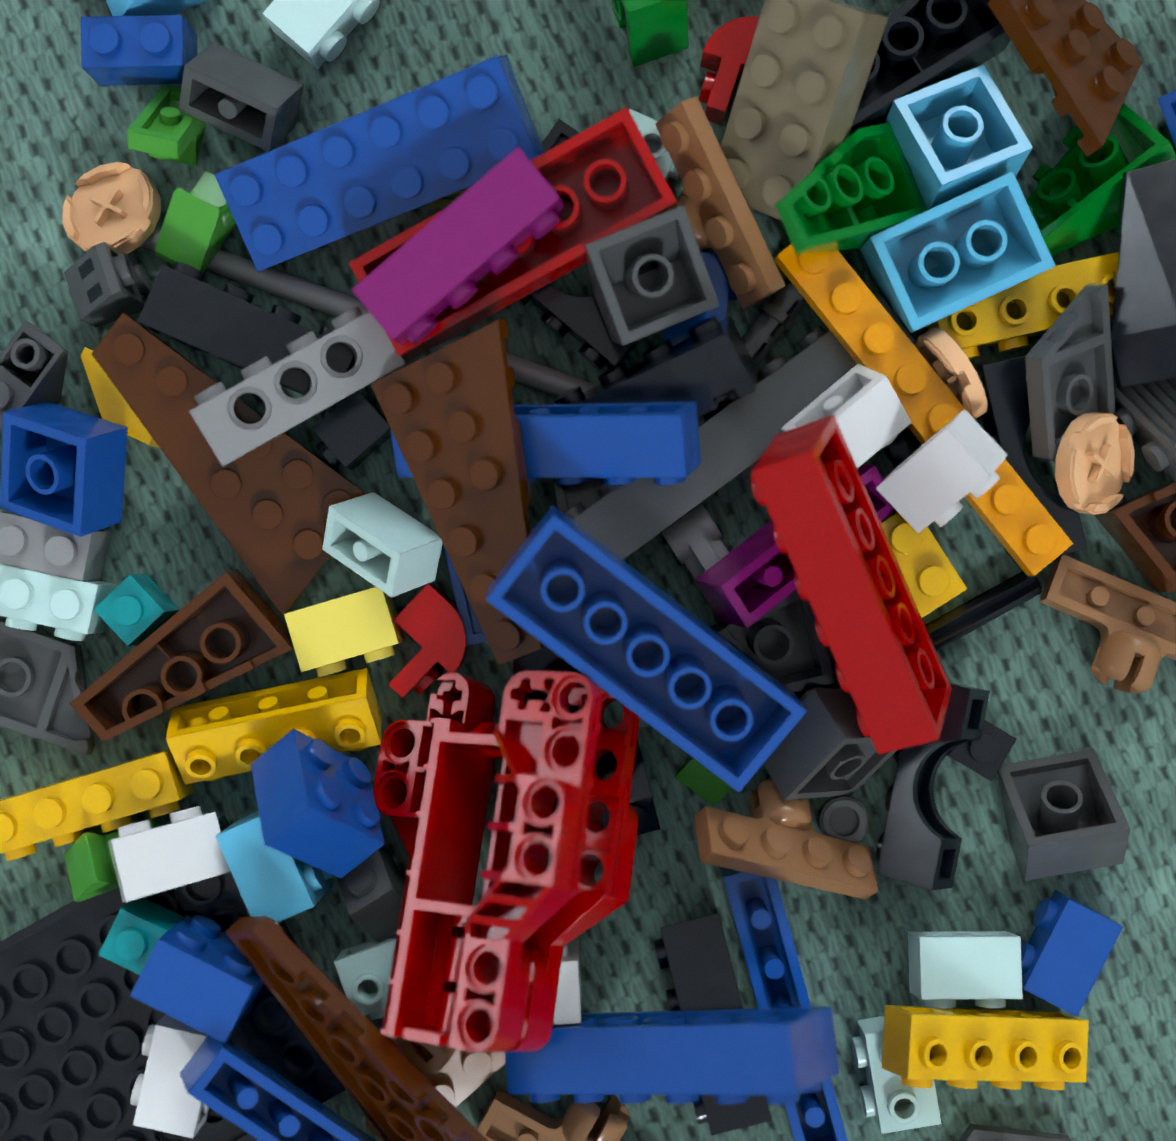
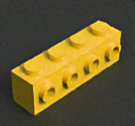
M1119 252L1056 265L1041 274L927 325L928 330L936 327L946 332L954 339L969 360L980 357L979 348L997 345L999 353L1029 346L1028 338L1045 334L1085 285L1090 283L1108 284L1110 320H1113L1116 289H1112L1113 272L1118 270Z
M363 668L174 707L170 715L166 741L183 782L187 785L201 781H215L222 777L252 771L251 764L293 728L313 739L323 740L330 748L340 753L362 751L368 747L380 745L382 715L368 669Z
M169 748L0 799V854H5L6 861H12L37 852L35 844L52 839L54 847L76 841L84 834L83 829L100 824L102 833L131 824L132 819L130 815L148 810L150 818H155L180 809L179 800L194 793L192 783L184 784Z
M885 1005L881 1068L901 1076V1084L915 1088H932L933 1080H946L947 1085L962 1089H976L978 1081H990L991 1086L1010 1090L1021 1089L1022 1082H1033L1035 1087L1042 1089L1064 1090L1065 1082L1086 1083L1089 1020L1057 1011Z

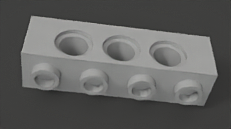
M356 306L331 320L336 329L333 332L317 339L314 332L311 331L286 345L290 353L288 357L272 365L266 356L240 371L245 379L243 382L226 390L222 382H219L194 396L199 406L189 412L222 467L405 364L402 357L398 356L385 330L370 312L362 314L359 307ZM342 343L352 350L354 364L349 371L339 373L333 371L328 366L326 352L332 344ZM298 368L308 375L310 387L303 397L291 398L282 391L280 378L287 369ZM245 393L258 395L265 404L264 416L260 421L253 424L241 422L234 413L236 399Z

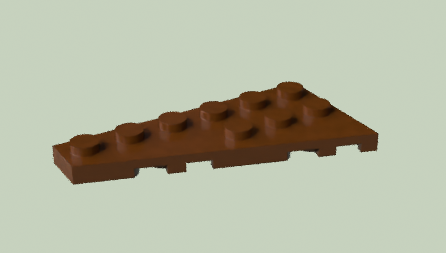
M1086 0L989 1L987 4L1031 72L1036 74L1044 73L1051 83L1056 96L1051 103L1061 118L1070 113L1084 134V137L1078 140L1077 143L1086 157L1103 147L1142 64L1134 46L1128 40L1120 38L1105 22L1101 10L1095 4Z
M122 313L92 352L93 357L284 617V614L289 611L331 556L322 550L329 506L367 493L285 432L222 467L189 412L199 406L194 396L218 382L126 313ZM240 398L236 399L234 413L241 422L253 424L262 419L263 416Z
M506 318L497 320L371 383L372 389L498 665L546 646L486 600L488 586L532 532L529 528L527 504L530 503L521 426L520 422L515 419L511 390L512 387H515L513 367H508L505 338L509 337Z
M266 915L240 917L226 931L230 939L253 966L256 973L385 1141H488L404 1056V1052L396 1042L384 1035H380L381 1032L298 949L275 920L268 918Z

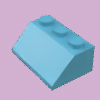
M1013 171L871 236L860 248L881 296L911 333L1056 266Z

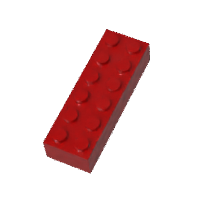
M627 107L530 161L563 203L564 208L557 213L561 218L559 223L540 239L536 240L531 235L516 248L519 256L511 265L496 275L490 270L475 283L478 288L475 295L457 309H453L450 305L434 318L437 322L434 330L419 342L412 344L408 340L402 345L393 341L387 334L398 356L411 360L587 263L584 244L677 207V201ZM443 210L348 262L358 282L360 283Z
M834 414L775 435L751 471L752 491L758 503L762 506L766 505L774 523L773 536L776 545L782 553L788 554L795 569L794 581L797 591L803 600H809L816 616L815 627L821 643L825 647L829 646L837 662L836 674L839 684L845 692H850L857 706V722L862 734L865 737H871L878 755L939 740L952 687Z

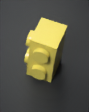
M377 587L284 614L301 672L315 668L318 678L346 670L345 659L363 654L365 662L370 663L393 656L395 653L392 645L405 641L401 627L394 621L397 613L393 599Z

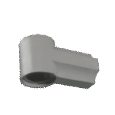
M699 503L660 532L672 548L681 565L685 563L694 579L698 578L729 553L721 541L723 536L702 503Z

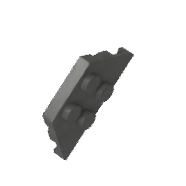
M1090 283L1085 285L1025 356L1033 456L1056 461L1061 437L1070 423L1083 413H1112L1116 416L1108 284Z
M0 618V726L85 756L91 754L94 749L93 731L69 704L87 689L81 645L38 630L29 631L8 627L5 625L6 619Z

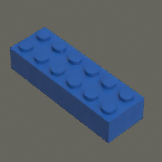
M497 55L214 175L257 272L470 187L517 147L520 148L529 161L542 155L544 150L508 56Z
M554 506L549 509L488 586L486 600L738 792L743 789L807 712L794 692Z
M831 1006L581 1013V1023L553 1025L549 1041L536 1052H505L508 1094H529L531 1103L556 1101L560 1099V1094H573L575 1103H592L604 1100L605 1094H619V1102L626 1104L651 1100V1095H666L667 1103L670 1104L695 1102L699 1100V1095H715V1101L718 1104L746 1102L749 1100L748 1095H766V1103L790 1104L800 1101V1093L821 1090V1083L839 1074Z

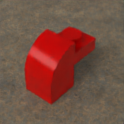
M740 17L725 23L711 35L704 47L700 67L717 72V74L707 72L699 96V102L707 104L705 115L710 122L719 125L723 124L737 79L741 80L759 17Z
M428 583L394 619L402 629L423 647L388 684L402 698L407 696L412 690L421 695L440 675L434 668L438 663L449 673H456L462 666L469 646H467L466 626L458 612L457 605L434 583Z

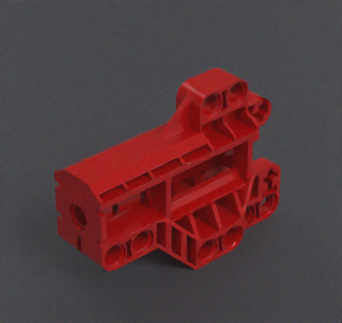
M527 670L518 672L506 684L499 724L493 723L495 696L492 689L488 685L454 672L445 673L438 678L442 684L439 686L437 694H430L426 721H395L384 731L380 744L373 786L375 804L380 813L391 817L410 855L380 1035L401 1037L406 1040L448 1046L449 1048L470 1052H536L546 1045L551 1036L563 946L629 901L638 830V816L634 807L629 804L640 717L622 704L624 708L622 720L615 727L608 728L603 719L604 711L610 703L618 700L604 689L599 688L588 677L574 672ZM534 689L548 695L545 701L530 700L528 704L524 703L525 693H533ZM574 705L582 710L577 713H571L568 708ZM613 752L617 759L616 770L610 778L602 780L597 773L598 760L603 754ZM494 759H503L501 774L495 775V783H499L494 822H488L487 830L492 831L487 870H481L480 878L485 879L483 897L477 906H472ZM518 788H520L515 823H513ZM556 800H559L558 809L554 813ZM609 809V824L603 830L602 818L605 812ZM511 835H513V837H512V844H511V851H510V858H509V865H508V867H507L509 847H510V840H511ZM549 851H550V852H551V863H550L549 868L546 870V868H547V861H548V854H549ZM602 862L603 874L597 883L595 880V870L598 864Z

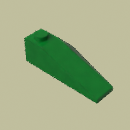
M1124 103L1103 147L1086 157L1077 143L1078 140L1084 137V134L1076 125L1062 140L1069 150L1052 169L1051 166L1042 164L1032 176L1038 182V185L1026 202L1051 256L1118 227L1123 173L1176 159V154L1170 141Z
M890 122L859 128L851 133L775 203L796 254L857 249L862 247L871 236L927 211V207Z

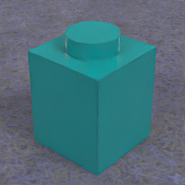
M130 574L93 610L127 646L142 643L180 609L147 574Z
M144 897L132 900L120 908L98 955L140 975L157 940L184 917Z

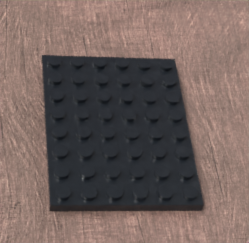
M225 815L218 818L220 831L222 832L230 824ZM231 871L144 897L183 917L186 915L191 917L201 915L210 918L221 926L220 932L226 935V931L240 917H250ZM119 888L81 902H74L73 900L0 942V1141L258 1140L211 1108L208 1110L206 1121L193 1139L133 1125L137 1106L131 1105V1094L137 1077L140 1073H145L148 1056L142 1055L143 1041L151 1024L155 1025L165 1014L130 996L140 975L98 955L120 908L130 902H122ZM285 921L278 922L286 932L287 937L300 950ZM264 983L249 1014L228 1040L321 1103L345 1091V1087Z

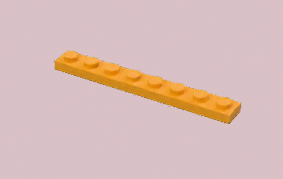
M791 243L774 258L775 263L857 364L887 377L912 421L907 427L922 445L965 409L839 251L796 254ZM1004 459L995 470L1000 479L989 490L977 499L971 493L967 494L964 498L1027 576H1035L1072 546L1073 542L1008 461Z

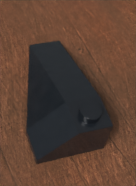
M1176 159L1123 173L1117 237L1120 239L1118 270L1113 272L1112 289L1116 290L1113 320H1110L1112 362L1118 387L1176 378Z

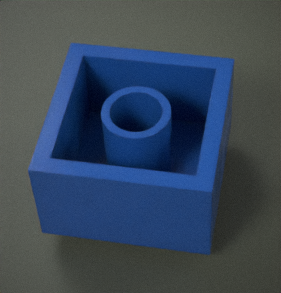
M48 401L4 411L0 509L79 537L120 523L122 521L128 427Z
M293 728L251 764L264 845L338 878H343L385 844L380 825L381 815L375 804L370 783L371 774L361 760L354 757L350 758L330 748L323 740L313 739Z
M186 915L157 940L130 996L225 1044L249 1014L264 982L230 937L220 932L221 926L217 922L201 915H194L193 917Z

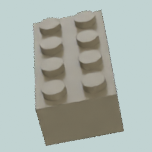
M836 0L764 1L721 143V149L749 208L781 220L775 203L849 136L888 17Z

